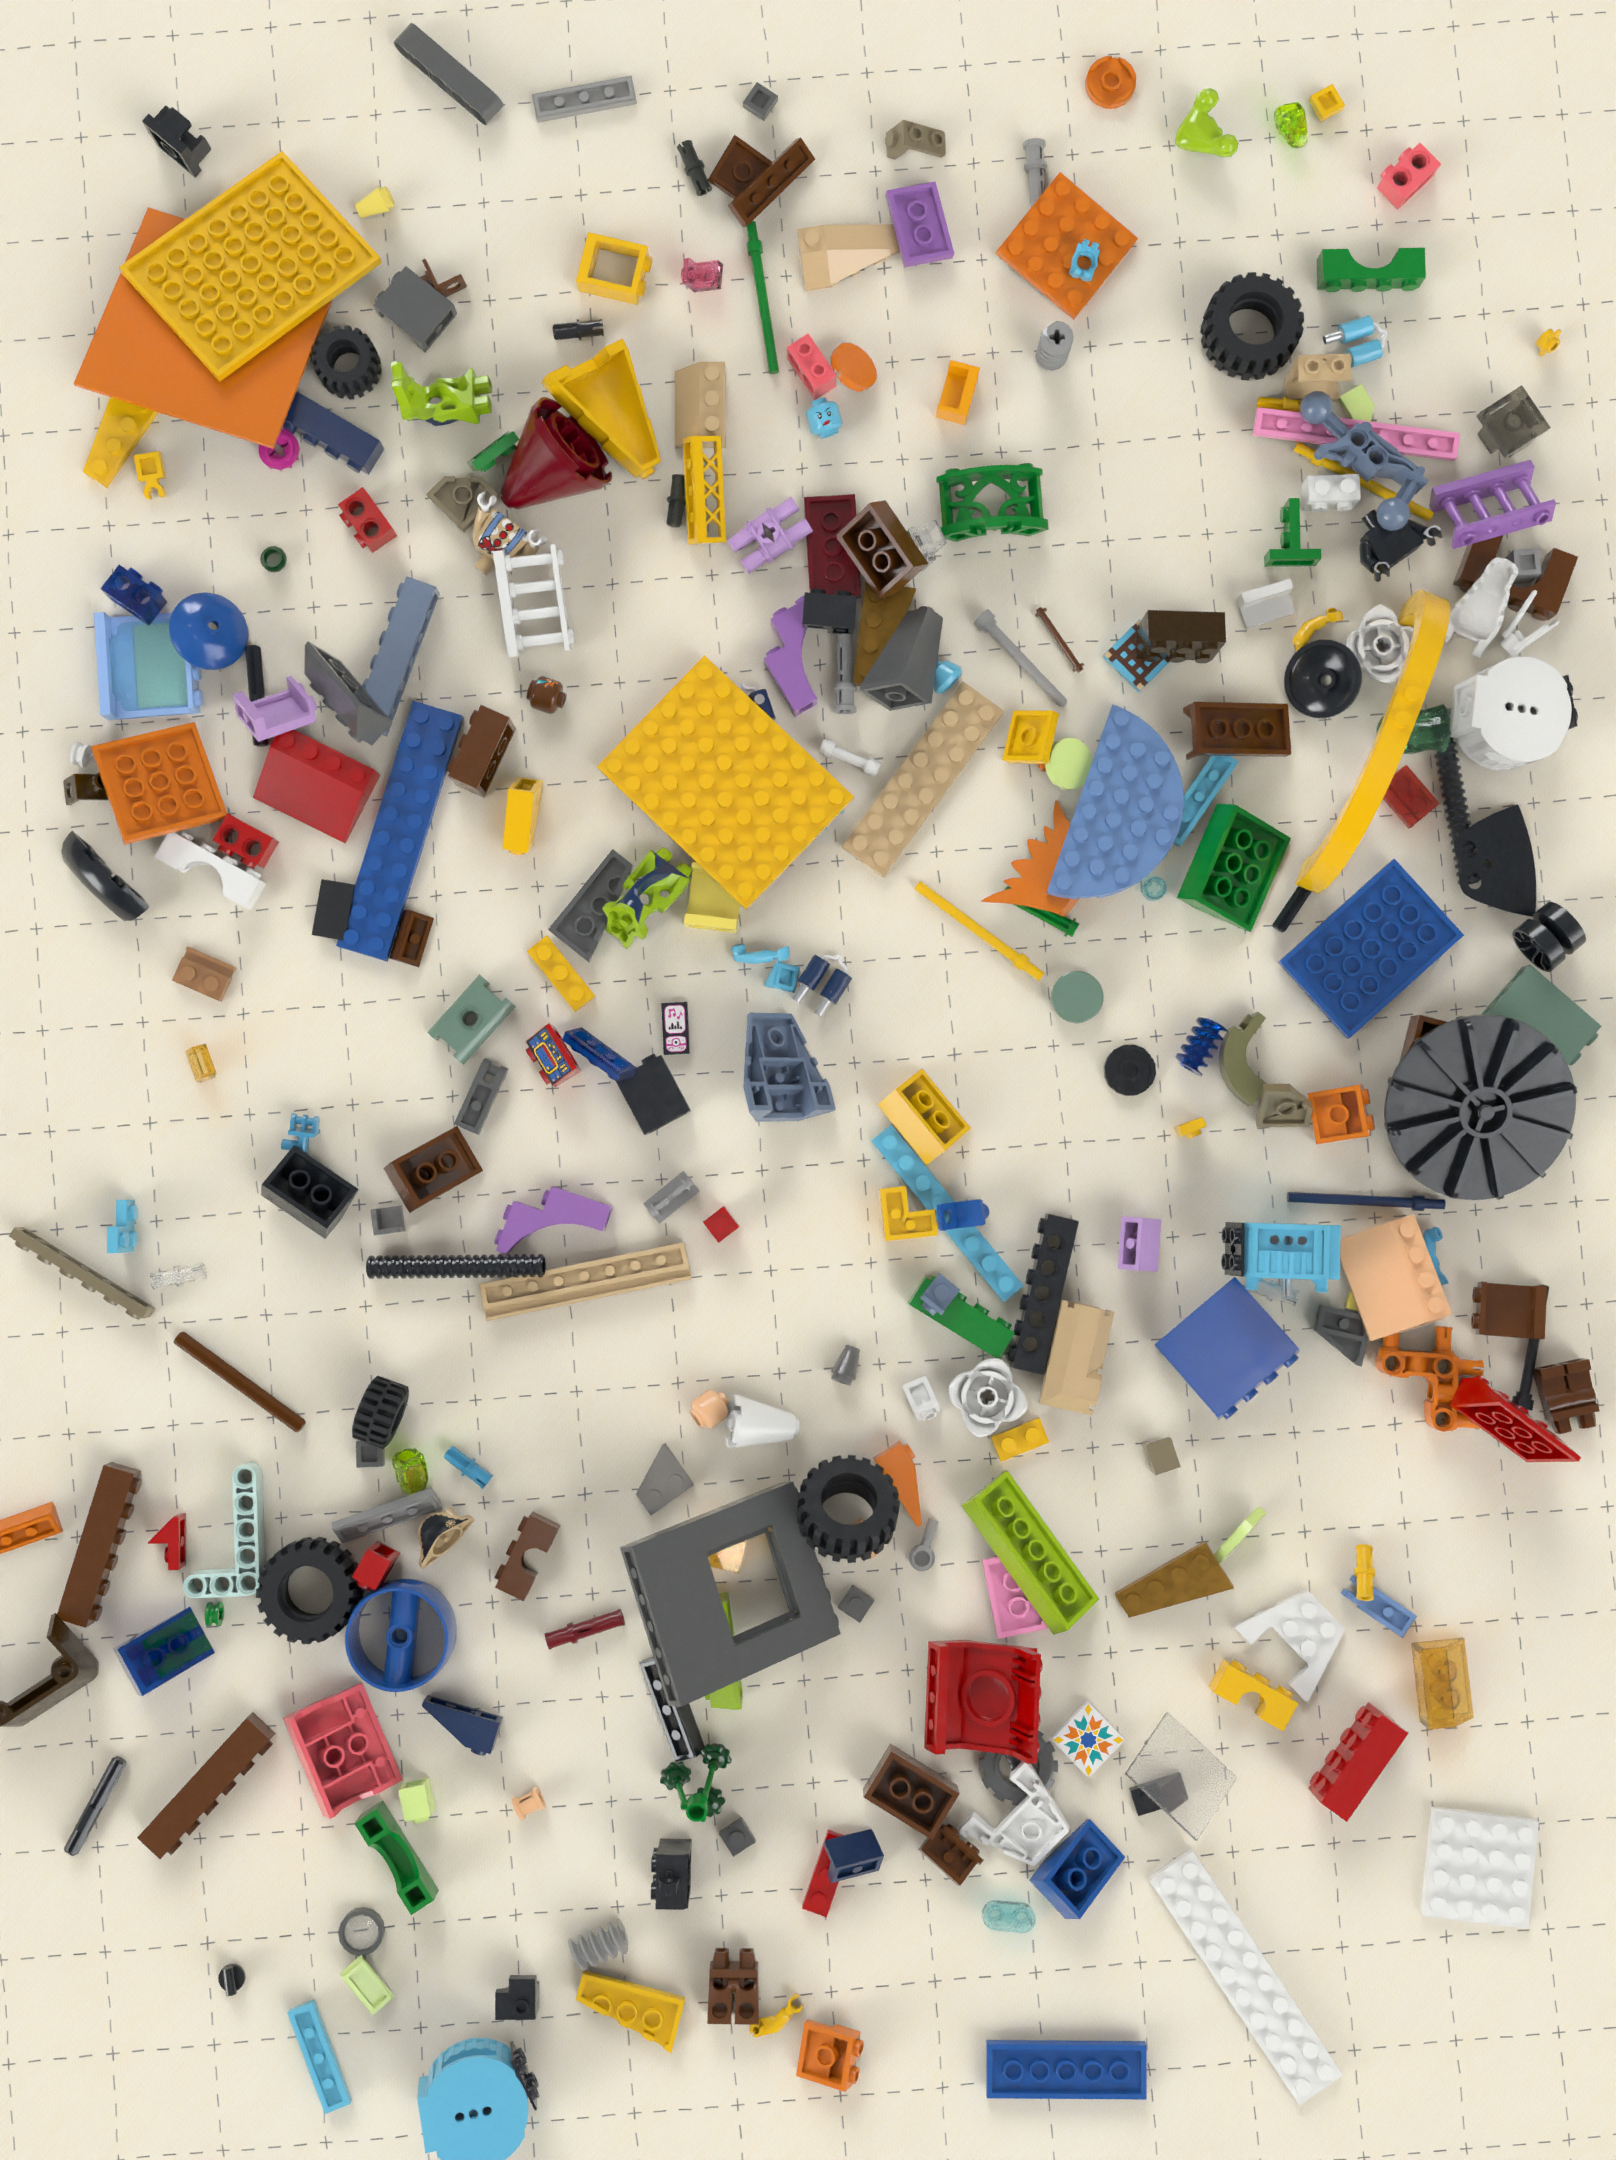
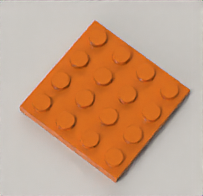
M1059 172L995 254L1074 320L1138 238ZM1083 239L1090 240L1088 245L1090 247L1093 242L1099 243L1098 249L1100 250L1092 280L1087 282L1081 280V278H1074L1069 275L1071 260L1075 254L1077 244H1081ZM1080 256L1077 259V265L1079 268L1087 270L1091 267V260L1087 256Z
M195 722L91 746V751L124 845L221 821L226 817L227 811Z

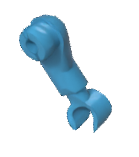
M1433 1227L1424 1231L1423 1239L1441 1285H1445L1449 1282L1440 1271V1263L1436 1256V1241H1440L1443 1235L1440 1228Z

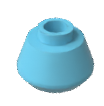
M939 660L936 667L934 691L939 694L945 693L962 675L961 667L947 660L944 663Z

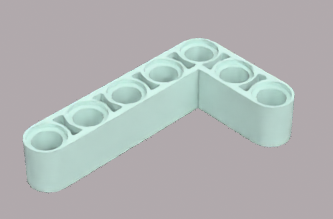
M248 1462L235 1469L232 1476L235 1568L199 1570L191 1574L183 1582V1590L190 1598L249 1596L256 1593V1589L260 1587V1583L257 1581L260 1573L265 1570L264 1565L266 1564L263 1474L261 1467L254 1462ZM244 1469L251 1471L253 1476L251 1482L244 1480L242 1476ZM245 1495L252 1498V1508L244 1505L243 1498ZM245 1522H249L254 1526L253 1535L246 1533L244 1529ZM246 1549H251L255 1553L254 1561L246 1558ZM247 1575L255 1578V1587L248 1586L246 1583ZM220 1577H225L229 1580V1589L223 1588L220 1585ZM194 1578H198L203 1582L202 1590H198L194 1586Z

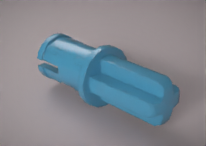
M451 1446L444 1454V1459L462 1472V1476L466 1475L482 1489L493 1477L492 1474L474 1462L476 1459L473 1458L471 1460L454 1446Z

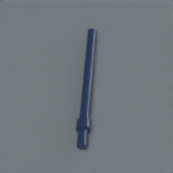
M1287 1192V1202L1401 1207L1411 1208L1412 1211L1445 1209L1446 1206L1445 1199L1425 1198L1423 1195H1412V1198Z

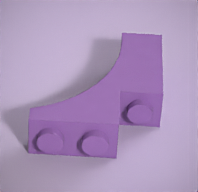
M804 596L795 601L796 605L789 609L783 607L773 614L771 626L783 647L780 649L777 646L766 653L767 657L764 658L765 667L795 717L817 705V697L807 680L802 663V645L807 628H802Z
M551 1186L550 1191L546 1190L542 1198L541 1204L545 1206L544 1210L518 1201H513L512 1205H507L503 1215V1219L506 1220L504 1229H499L494 1244L498 1245L496 1251L509 1254L521 1240L531 1233L556 1224H577L605 1231L613 1206Z

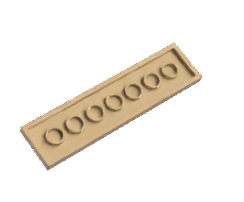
M962 681L842 845V848L884 878L998 722L1004 710Z

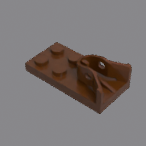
M1193 702L1183 708V713L1191 719L1193 750L1186 754V760L1196 756L1287 757L1291 755L1288 704Z

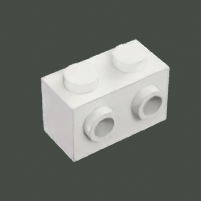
M1359 474L1307 476L1301 485L1302 511H1349L1361 500Z

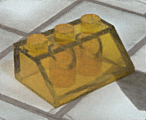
M1453 1638L1411 1643L1420 1722L1431 1730L1456 1727L1474 1718L1465 1639Z

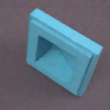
M776 961L765 982V987L794 993L800 967Z

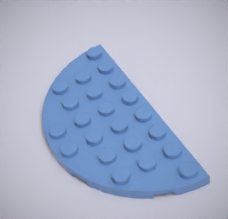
M1112 704L1046 893L1048 895L1069 899L1102 898L1127 890L1146 878L1161 863L1171 849L1178 834L1183 817L1184 790L1180 771L1174 756L1164 740L1151 726L1138 716Z

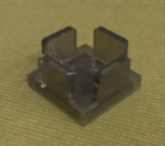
M1522 385L1479 412L1476 416L1483 426L1477 433L1490 454L1499 450L1504 458L1514 456L1551 428Z

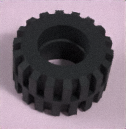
M345 325L344 329H341L340 326H334L335 331L332 332L327 329L324 331L325 337L319 336L316 341L319 345H313L312 351L314 355L311 356L314 371L323 386L332 395L336 393L337 397L342 399L346 395L351 400L357 394L361 398L365 396L363 392L366 390L370 393L373 390L372 384H378L379 378L377 375H381L382 369L379 365L381 360L368 335L366 333L363 334L356 327L352 330L349 325ZM347 353H354L360 356L358 364L348 372L334 370V365L340 356Z
M376 1376L368 1385L358 1406L352 1426V1437L381 1449L387 1447L392 1441L404 1415L409 1398L408 1386Z

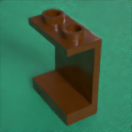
M1481 1281L1478 1282L1477 1287H1473L1472 1300L1474 1303H1477L1476 1313H1472L1471 1327L1476 1329L1475 1335L1545 1339L1547 1286H1522Z

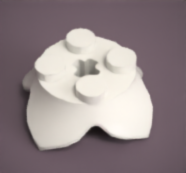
M1380 604L1367 612L1362 619L1359 629L1350 633L1345 645L1357 656L1362 672H1366L1374 680L1390 683L1400 676L1414 628L1400 625L1395 612L1389 607ZM1378 642H1380L1382 647L1386 648L1383 652L1377 649L1376 645Z
M999 1358L980 1362L972 1371L957 1375L949 1385V1395L952 1403L961 1410L966 1428L976 1437L992 1434L997 1430L1001 1422L1014 1421L1027 1410V1402L1023 1391L1013 1383L1010 1368ZM986 1389L991 1390L990 1394L994 1395L993 1399H988L987 1403H983V1398L980 1397L981 1392L985 1393Z

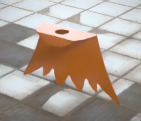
M1055 800L1053 813L1054 831L1044 826V835L1047 843L1028 839L1027 845L1033 859H1019L1011 862L1013 868L1022 878L1004 880L1003 882L1012 888L992 894L981 900V902L1022 905L1053 912L1062 917L1067 916L1079 899L1060 898L1046 894L1070 827V823L1057 800Z

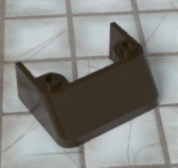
M56 1613L51 1615L46 1638L61 1653V1656L53 1661L49 1676L7 1703L0 1700V1727H21L93 1681L98 1675V1660Z

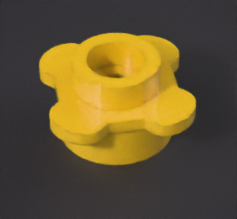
M1548 329L1538 338L1536 346L1541 349L1539 356L1542 357L1547 352L1552 353L1557 349L1561 342L1559 336L1562 331L1560 329L1555 332L1552 329Z

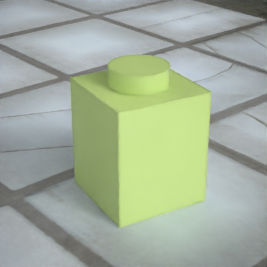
M429 1777L403 1783L398 1791L404 1821L413 1820V1823L427 1821L435 1810Z

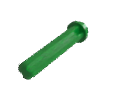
M1015 905L1065 932V937L1067 935L1073 937L1079 926V923L1075 921L1076 918L1071 920L1046 910Z

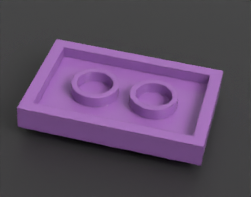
M936 181L887 190L885 197L904 268L953 259L954 250Z

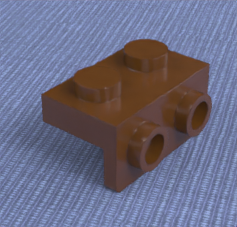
M949 1823L947 1825L941 1824L934 1838L931 1840L927 1837L918 1850L956 1885L961 1886L975 1865H981L984 1860L978 1855L980 1851L969 1841L965 1843L959 1838L960 1832Z

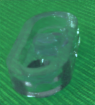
M992 1900L986 1903L982 1909L984 1924L989 1929L995 1931L1027 1933L1032 1930L1036 1922L1033 1909L1026 1903ZM993 1910L1000 1912L997 1917L990 1915ZM1019 1913L1026 1914L1024 1919H1017Z

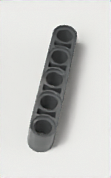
M410 23L395 39V47L407 60L482 124L487 125L503 107L501 99L489 87L415 24Z

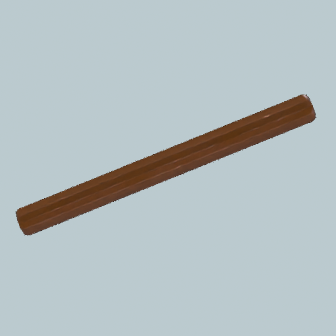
M180 1332L176 1336L174 1344L294 1432L302 1430L306 1423L305 1419L187 1333Z

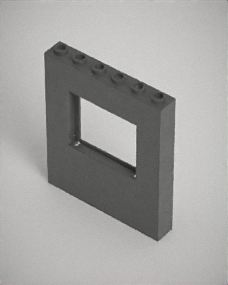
M794 1482L778 1483L620 1547L668 1706L682 1707L841 1634L838 1627L839 1620L833 1611L830 1601L831 1594L826 1588L823 1569L818 1562L815 1548L811 1549L806 1543L807 1537H802L799 1531L800 1524L797 1523L799 1492ZM765 1533L789 1612L732 1637L708 1556Z

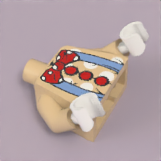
M484 491L477 497L479 507L474 521L473 540L476 550L482 555L474 566L487 576L495 565L493 551L506 550V555H511V558L536 555L539 550L538 545L545 544L548 539L547 536H542L538 540L537 534L540 532V529L531 530L528 534L495 508L490 510L489 507L496 503L497 498L493 495L490 497L489 503L486 502V491Z

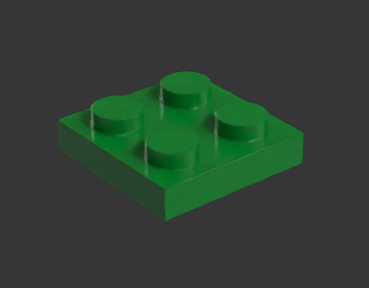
M507 431L467 462L473 471L480 470L481 472H486L496 464L494 459L497 456H507L516 449L515 443L519 441V438L514 431Z

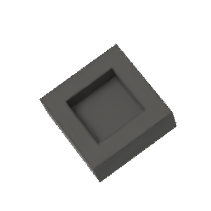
M756 82L743 101V108L765 121L778 102V95Z
M360 1440L356 1441V1468L383 1467L385 1465L384 1449Z
M852 1584L838 1605V1609L860 1623L875 1600Z
M742 1817L719 1831L720 1837L733 1857L756 1842L755 1837Z

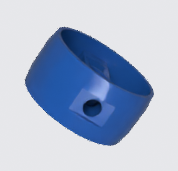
M404 1578L382 1583L376 1590H371L363 1597L351 1613L345 1634V1648L349 1662L361 1679L377 1689L389 1692H404L418 1688L432 1680L449 1660L456 1642L457 1626L455 1614L447 1598L437 1588L424 1581ZM392 1592L389 1629L386 1633L385 1671H382L369 1660L363 1650L359 1635V1624L362 1612L371 1598L382 1593ZM420 1598H422L435 1609L441 1619L445 1634V1645L441 1660L437 1666L426 1673L413 1676ZM396 1629L406 1631L407 1640L398 1639Z

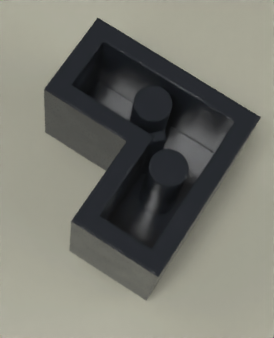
M810 589V593L805 592L802 628L827 629L828 633L853 635L857 596H852V592L836 591V595L826 594V590Z

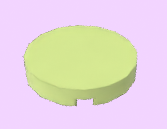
M1072 737L1059 739L1052 744L1049 762L1045 764L1046 773L1050 781L1055 786L1061 787V789L1080 788L1085 784L1092 764V755L1088 747L1079 739Z

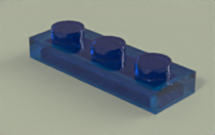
M583 1027L565 1031L562 1040L571 1046L573 1051L587 1058L592 1065L599 1067L607 1073L608 1077L618 1082L635 1076L637 1067Z

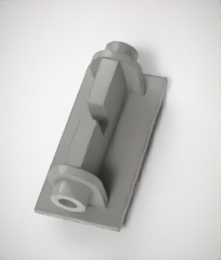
M683 1171L643 1204L651 1216L660 1224L700 1190Z

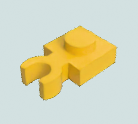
M156 451L133 455L138 481L146 482L143 490L145 498L152 500L151 492L155 488L158 490L159 497L165 498V488L159 481L160 479H166L162 452Z

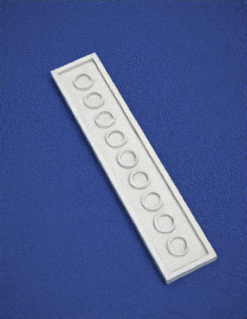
M1192 1848L1149 1876V1881L1297 2103L1301 2105L1343 2075Z

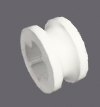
M75 742L70 752V763L73 765L79 763L81 767H87L92 756L91 746L88 744L83 746L82 743Z

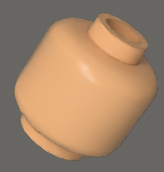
M709 1389L692 1401V1409L689 1412L700 1428L712 1429L728 1417L727 1406L730 1403L722 1392L717 1394Z

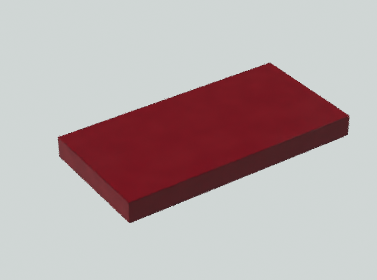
M855 494L804 497L805 519L813 530L812 533L806 536L809 591L810 589L826 590V594L836 595V591L852 592V596L860 598V571L835 536L856 516Z

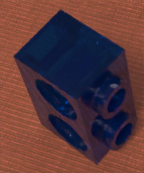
M118 565L100 589L108 599L150 626L167 604V600L162 595L163 590L152 581L147 584L141 580L143 576L130 567L127 570ZM130 583L128 588L121 590L123 585ZM150 597L147 603L141 604L143 599Z

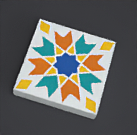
M1088 1701L1050 1737L1055 1745L1088 1778L1125 1741V1738Z

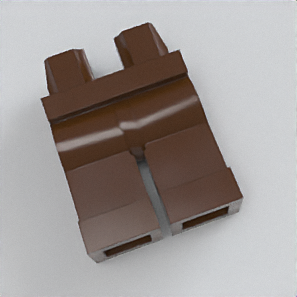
M1578 1358L1534 1369L1533 1376L1544 1410V1418L1551 1421L1554 1432L1557 1434L1572 1431L1569 1420L1571 1417H1577L1578 1425L1581 1429L1596 1426L1594 1412H1599L1600 1410L1598 1403H1596V1394L1592 1386L1589 1372L1592 1369L1589 1359Z
M715 1948L713 1961L710 1962L707 2024H731L732 1994H735V2024L759 2025L758 1962H755L753 1948L740 1949L739 1961H729V1949Z

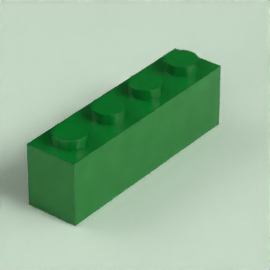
M931 1276L930 1279L923 1277L908 1304L993 1357L1000 1359L1015 1332L1010 1330L1012 1324L1000 1317L996 1321L987 1316L990 1312L978 1303L974 1307L965 1302L967 1297L960 1292L946 1307L942 1315L936 1312L933 1316L921 1306L924 1301L920 1299V1296L935 1277Z

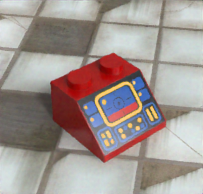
M550 1023L525 1041L529 1046L525 1050L533 1063L538 1061L542 1068L539 1074L546 1085L551 1083L552 1086L557 1087L582 1071L556 1027Z

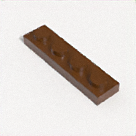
M801 137L795 139L728 205L742 227L748 226L815 160Z

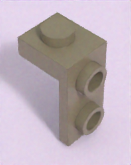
M902 120L886 132L887 158L896 160L909 149L940 158L946 155L944 131Z

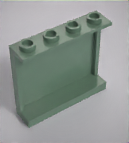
M1531 964L1521 967L1481 1014L1510 1017L1537 1029L1559 1049L1570 1066L1581 1057L1580 1051L1584 1046H1589L1598 1037L1596 1032L1602 1027Z

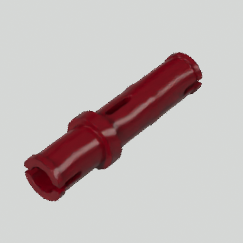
M618 1609L617 1611L577 1624L571 1622L565 1628L545 1633L548 1649L551 1650L554 1647L570 1642L575 1644L578 1643L579 1639L624 1626L625 1620L622 1610Z

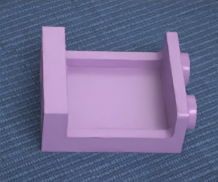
M292 676L286 677L287 690L252 702L243 691L233 694L237 717L258 742L316 722L315 711L317 710V704L312 695L309 696L305 692L303 685L297 683Z

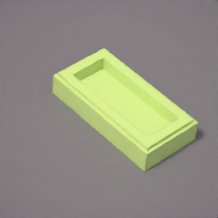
M362 1955L340 1972L341 1978L372 2016L394 1998L391 1990Z

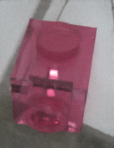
M684 258L681 270L682 282L694 293L721 289L723 264L719 260L695 263L691 258Z

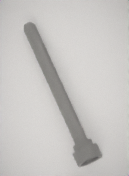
M989 609L984 611L973 624L980 631L989 632L1059 707L1066 706L1067 699L996 625L995 615Z

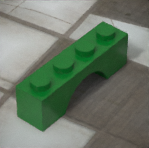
M1399 248L1392 261L1381 268H1367L1360 265L1353 259L1348 249H1322L1317 258V290H1325L1326 292H1337L1341 289H1351L1353 292L1376 289L1379 292H1385L1401 288L1403 291H1413L1419 288L1426 278L1425 248Z
M382 1800L362 1813L354 1824L368 1847L377 1850L388 1864L396 1883L397 1894L410 1915L434 1901L439 1889L384 1801Z

